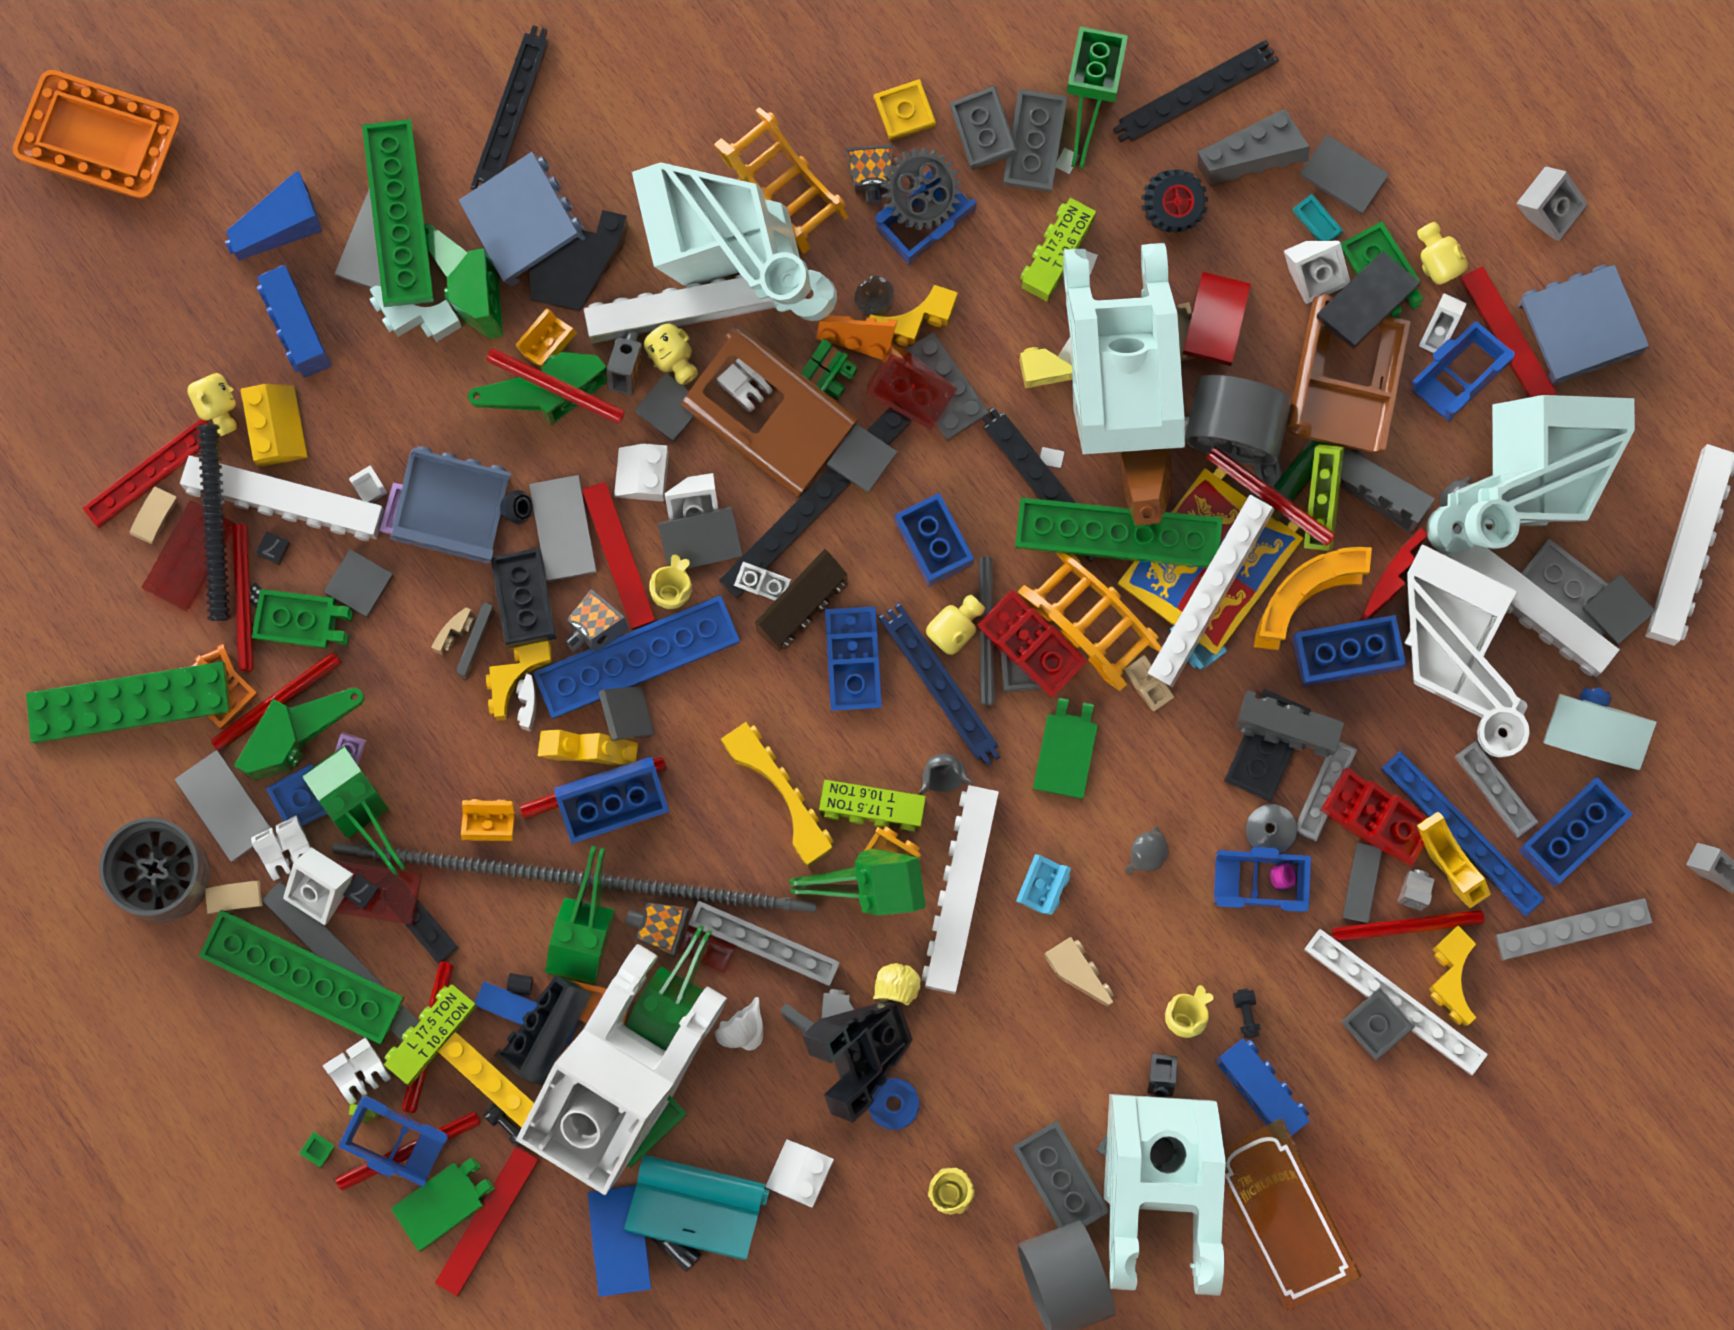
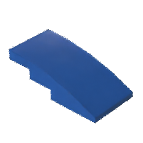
M876 607L825 609L831 711L882 708Z
M636 1185L610 1189L606 1195L599 1191L588 1192L599 1297L652 1289L646 1236L624 1231Z

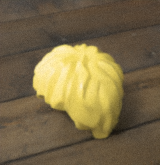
M898 963L884 966L877 975L873 1000L877 1003L893 1000L909 1005L918 996L921 979L911 966H903Z
M942 1168L930 1182L928 1197L938 1211L950 1215L961 1214L973 1202L975 1190L967 1173L958 1168Z

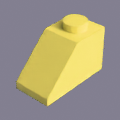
M1031 347L1020 353L1019 361L1025 388L1072 380V365L1047 349Z

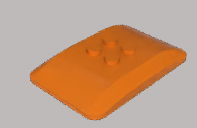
M48 70L41 75L15 139L13 153L20 161L110 191L143 199L150 196L154 191L179 126L180 116L176 109L57 70Z

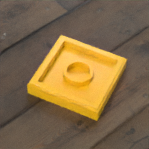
M920 79L874 94V100L889 141L936 126L935 118Z

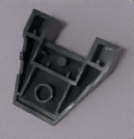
M602 210L596 233L582 230L586 238L585 240L576 237L529 268L532 301L580 312L597 287V283L603 274L609 269L615 256L623 248L629 225L627 216Z
M893 1000L819 1019L802 1035L810 1056L830 1063L835 1062L841 1079L824 1094V1097L832 1115L850 1122H855L871 1106L875 1100L872 1095L878 1086L883 1087L887 1081L885 1075L892 1065L896 1067L913 1040L901 1004Z

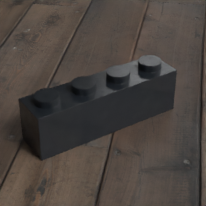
M556 975L536 1000L537 1007L525 1014L522 1018L524 1021L523 1025L517 1032L512 1031L507 1038L509 1043L503 1050L498 1049L494 1056L520 1078L543 1085L592 994L579 984Z

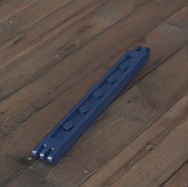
M898 602L894 606L899 614L896 616L893 610L889 608L886 612L891 620L887 621L886 617L880 614L878 616L880 622L977 761L982 759L987 766L991 765L992 762L987 756L989 753L996 761L1000 759L999 754L995 750L999 747L997 742Z

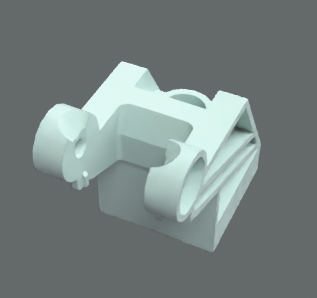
M661 162L632 172L655 268L685 287L694 283L704 284L739 272L749 282V286L756 291L758 298L765 299L771 297L774 299V304L780 312L792 310L802 319L809 321L821 320L832 312L837 301V291L834 284L820 272L807 269L806 263L799 257L788 208L782 203L766 200L763 189L758 185ZM810 290H813V297L806 299L805 297L809 294Z
M1165 243L1142 245L1141 269L1143 289L1141 290V298L1094 300L1090 290L1089 262L1086 260V249L1064 250V283L1072 346L1073 410L1082 453L1094 454L1185 447L1178 316L1168 282V260Z
M1541 395L1493 404V475L1461 488L1455 493L1448 494V506L1439 507L1432 512L1426 528L1428 539L1432 546L1439 552L1447 554L1462 552L1472 548L1474 545L1496 549L1507 547L1518 535L1519 526H1545L1548 522L1587 521L1635 430L1634 398ZM1455 523H1457L1460 526V532L1458 534L1454 533L1453 531V525ZM1485 525L1493 527L1491 530H1488Z
M1109 1094L1103 1199L1110 1204L1109 1260L1111 1289L1136 1290L1137 1273L1135 1272V1264L1139 1255V1241L1137 1239L1139 1209L1193 1213V1263H1190V1267L1194 1276L1195 1294L1220 1296L1224 1275V1250L1221 1239L1226 1162L1217 1102L1213 1100ZM1166 1137L1172 1142L1174 1149H1176V1154H1173L1169 1162L1162 1164V1168H1156L1157 1165L1152 1163L1150 1159L1151 1147L1157 1140Z

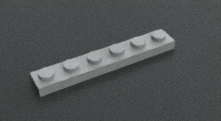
M1643 898L1498 934L1495 936L1501 960L1504 961L1652 923L1646 899Z
M698 901L688 923L689 926L696 929L702 925L704 926L703 932L705 933L711 930V935L829 987L840 965V962L701 901Z

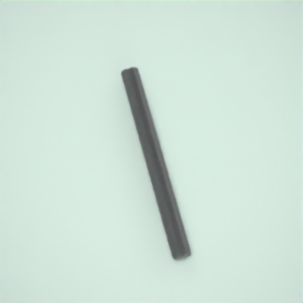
M991 557L979 558V602L985 607L980 620L993 608V562ZM980 630L981 704L991 706L995 703L994 644Z

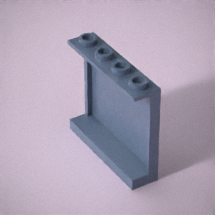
M530 152L459 200L503 282L511 287L520 282L518 278L520 274L576 237L581 240L586 239L582 233V230H584L583 224L577 217L572 215L570 210L573 207L570 201L565 196L562 197L559 191L562 189L560 183L554 176L551 177L548 172L550 165L547 160L533 152Z
M1600 265L1594 268L1592 273L1583 275V273L1575 274L1569 278V281L1560 283V281L1553 282L1547 285L1545 290L1539 292L1536 289L1530 290L1522 295L1523 297L1518 303L1519 308H1524L1550 370L1548 378L1552 385L1642 354L1649 347L1615 265L1609 267Z
M418 446L417 449L412 448L390 540L488 564L493 555L492 548L501 513L500 504L505 496L511 473L506 472V468L497 465H491V468L482 466L480 461L474 459L462 461L456 459L457 456L454 454L432 453V449Z

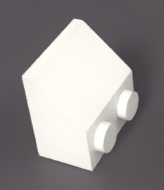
M637 444L619 448L614 498L664 502L669 459L668 447L665 445Z
M311 847L293 863L283 899L323 925H326L345 897L343 893L350 885L353 874Z
M786 1139L766 1184V1188L813 1208L834 1159Z

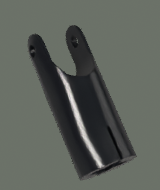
M650 1237L685 1272H688L695 1265L694 1262L697 1263L702 1256L696 1248L668 1241L660 1242L656 1238Z

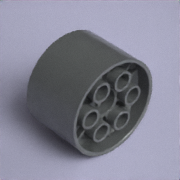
M1223 375L1202 376L1198 379L1185 432V443L1205 454H1208L1212 448L1217 447L1239 463L1274 465L1279 459L1292 398L1274 387L1252 380Z
M141 818L123 825L109 838L100 858V879L108 897L121 909L139 919L152 923L176 921L191 913L203 900L205 889L208 888L210 882V864L201 844L182 828L165 819ZM151 832H160L159 846H154ZM170 844H175L176 852L171 856H166V847ZM149 846L151 849L150 855L147 858L141 859V849ZM189 847L191 854L180 859L182 853ZM124 852L135 858L133 859L134 864L120 861ZM186 864L190 865V873L185 877H181L179 874L180 868ZM148 867H157L164 875L159 873L153 874ZM137 869L139 876L136 881L130 882L128 879L129 873ZM181 881L190 883L187 890L180 886ZM136 887L137 890L128 899L123 896L122 892ZM172 888H178V897L174 900H169L168 892ZM152 890V900L144 903L142 900L144 892ZM160 897H162L164 908L157 910V904Z
M1080 1220L1017 1243L1021 1267L1046 1330H1079L1116 1315L1112 1293L1101 1261L1086 1228Z

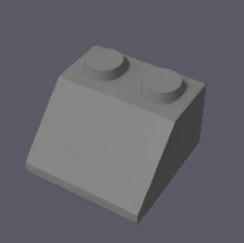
M1546 166L1516 203L1527 220L1557 241H1560L1588 205L1567 172Z

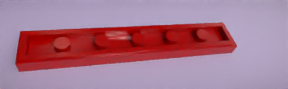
M1482 266L1462 276L1460 281L1491 334L1510 350L1514 351V358L1510 367L1528 398L1541 395H1556V390L1484 267Z
M201 418L82 507L98 529L184 465L189 455L196 456L198 450H201L200 446H198L200 438H197V435L200 434V431L197 430V427L208 424V422Z
M606 481L582 489L631 629L634 630L656 622Z
M515 1147L493 1184L496 1189L485 1197L483 1201L485 1206L476 1212L436 1279L435 1284L458 1297L539 1159L519 1147Z

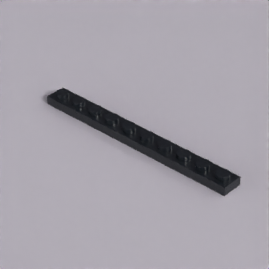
M892 404L867 431L889 446L911 424V419L895 404ZM829 468L719 579V582L738 599L746 591L734 586L742 563L746 562L767 570L852 482Z

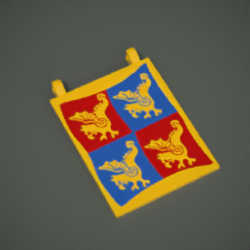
M1218 467L1214 473H1211L1205 468L1171 513L1223 518L1221 546L1248 498L1222 480L1227 474ZM1272 517L1267 522L1198 642L1215 656L1303 540V537L1296 533L1299 529L1297 524L1290 521L1288 526ZM1134 561L1117 585L1175 626L1208 568Z

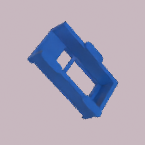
M931 170L924 175L925 178L928 179L931 176ZM940 178L929 184L921 185L918 190L913 191L905 199L915 193H922L923 189L939 183ZM938 188L933 192V197L937 202L942 197V193ZM963 193L955 194V198L960 201V203H952L951 205L955 209V213L947 212L951 216L949 220L944 221L912 250H909L889 228L899 218V214L890 216L893 207H886L875 216L876 230L901 258L910 265L912 261L965 217L976 210V201L974 199L969 201ZM914 199L911 205L912 208L918 204L920 209V202Z
M1475 321L1455 341L1452 339L1447 340L1434 352V361L1413 380V392L1450 422L1508 364L1512 363L1514 351L1506 347ZM1474 342L1491 356L1495 362L1471 385L1465 383L1447 366ZM1443 370L1464 387L1465 391L1458 397L1435 379Z
M1253 847L1250 852L1218 850L1215 860L1214 904L1220 907L1241 908L1243 906L1281 908L1284 911L1306 912L1309 909L1311 856L1279 854L1276 848ZM1240 861L1254 862L1252 898L1239 897ZM1258 863H1289L1297 865L1296 901L1257 899L1259 895L1257 891Z
M362 1096L338 1147L367 1160V1166L381 1174L392 1176L395 1173L424 1187L437 1156L447 1140V1134L388 1109L386 1105L372 1098ZM367 1109L404 1125L400 1130L401 1134L389 1158L352 1142ZM409 1127L421 1134L404 1166L392 1159L404 1135L408 1133Z

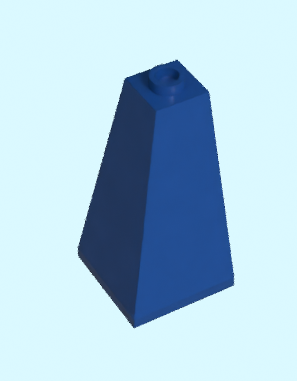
M300 171L294 172L226 231L229 239L225 240L230 255L234 253L239 261L323 231L309 190Z

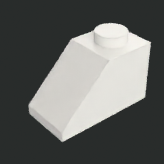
M1444 293L1419 346L1433 353L1451 338L1467 303Z

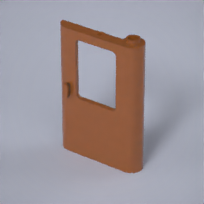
M1320 294L1314 297L1312 301L1286 430L1291 435L1373 454L1383 453L1386 450L1411 321L1388 316L1375 328L1381 331V339L1371 386L1327 378L1323 375L1331 330L1319 321L1316 316L1333 297L1329 294Z
M741 326L738 329L733 327L724 338L727 341L685 396L680 406L799 498L805 487L842 439L850 433L859 419ZM730 355L738 357L784 394V400L758 433H753L704 394L705 387Z

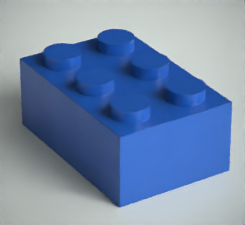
M940 493L894 515V522L928 588L974 565V557Z

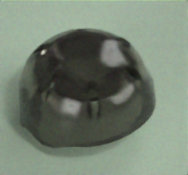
M871 276L857 287L854 297L858 309L868 317H870V314L882 316L894 304V288L887 279L880 276Z

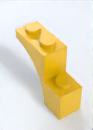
M934 285L928 297L912 311L893 317H881L870 314L869 318H876L877 322H888L889 319L898 320L893 338L894 342L901 346L914 345L924 319L928 320L927 322L933 326L941 327L943 325L948 327L957 301L958 292Z
M550 640L515 647L514 656L515 661H520L518 664L489 667L490 674L486 675V684L488 690L492 689L493 698L488 699L490 715L494 714L497 721L507 720L509 699L520 679H523L526 674L538 668L552 664Z
M564 730L541 731L538 756L556 761H583L623 766L636 761L638 743L628 740L612 741L611 736L601 733L580 735Z
M1439 812L1417 825L1430 859L1447 875L1453 892L1469 908H1472L1491 895L1485 878L1464 854L1453 837L1444 817Z
M1456 926L1432 949L1436 953L1434 955L1436 960L1443 966L1448 965L1450 969L1429 990L1432 992L1431 998L1439 1006L1444 1005L1450 1011L1449 1016L1457 1025L1463 1024L1467 1026L1476 1016L1465 1001L1461 976L1465 960L1476 943L1459 926Z

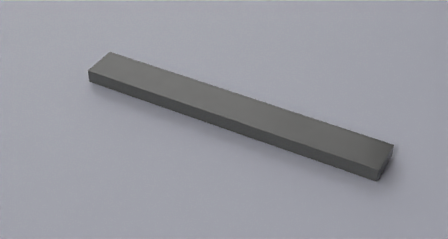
M281 882L262 899L316 955L385 987L322 923L283 899L286 887ZM402 1004L390 1030L403 1042L404 1040L401 1037L411 1026L415 1028L420 1021Z

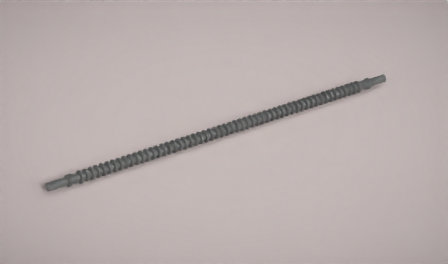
M340 843L333 844V853L354 855L358 858L370 857L374 861L379 858L381 862L384 861L372 847L359 844V846ZM383 846L380 850L391 862L394 858L386 847ZM400 848L396 850L402 863L405 865L406 862H410L411 866L417 863V866H421V864H424L425 867L432 865V868L439 866L440 869L446 867L447 870H450L452 867L454 871L460 868L462 872L468 869L469 873L475 870L477 874L483 871L484 875L487 872H491L492 876L498 873L499 877L505 874L506 877L513 875V878L520 876V879L527 877L528 880L535 878V881L541 878L543 882L546 879L550 880V883L553 880H556L558 884L564 881L565 885L568 882H571L573 886L575 883H579L580 887L585 875L584 871L577 873L574 870L571 873L569 869H566V872H563L562 868H559L558 871L554 867L548 870L547 866L541 869L539 865L533 868L532 864L529 867H525L524 863L522 866H518V863L511 865L510 862L503 864V861L496 863V860L489 862L488 859H485V862H483L481 858L475 861L473 857L467 860L466 856L460 859L458 855L452 858L451 854L445 857L443 853L441 856H437V853L430 855V852L423 854L422 851L415 853V850L408 852L407 849L402 852ZM590 873L587 887L594 883V875ZM603 874L602 889L608 887L609 890L616 888V891H619L622 888L624 892L629 889L631 893L637 890L639 894L644 891L646 895L652 892L654 896L656 893H660L661 897L667 894L669 898L671 895H675L676 899L678 896H682V899L690 897V900L697 898V901L704 899L705 902L710 899L712 903L718 900L720 904L723 901L727 902V905L730 902H733L735 906L741 903L742 907L745 904H748L750 908L752 905H756L757 909L763 906L764 909L771 907V910L779 908L789 912L790 910L816 912L817 903L791 900L790 897L776 898V895L768 897V894L761 896V893L754 895L753 892L748 895L746 891L740 894L738 890L733 893L731 889L725 892L723 888L717 891L716 887L710 890L709 886L706 889H702L701 885L695 888L694 885L687 887V884L680 886V883L673 885L672 882L665 884V881L658 883L657 880L652 883L650 879L644 882L642 878L639 881L635 877L629 880L628 876L625 879H621L620 875L614 878L612 874L610 877H606V874Z

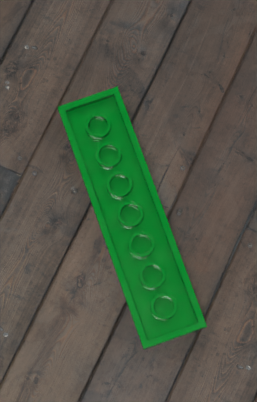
M411 119L363 124L362 131L383 306L392 307L434 302Z
M1020 497L1015 549L1208 568L1220 548L1223 518L1165 512L1161 523L1135 526L1129 508Z
M223 661L26 693L30 741L33 744L231 713L226 663Z
M224 910L219 911L198 956L379 1044L384 1043L405 998Z

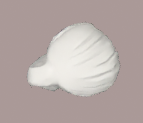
M755 997L749 1006L745 1007L742 1011H738L729 1021L720 1022L719 1028L714 1032L719 1044L728 1048L741 1047L749 1051L756 1049L761 1044L763 1039V1022L760 1015L759 997Z

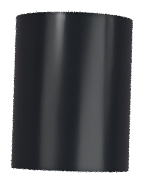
M510 973L507 991L531 994L533 976Z

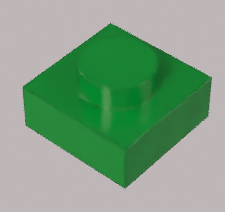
M313 1131L299 1154L322 1168L336 1148V1145Z

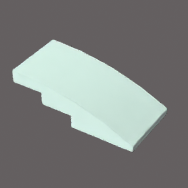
M1559 694L1543 743L1598 760L1640 770L1657 722L1612 707H1605L1586 700L1582 701Z

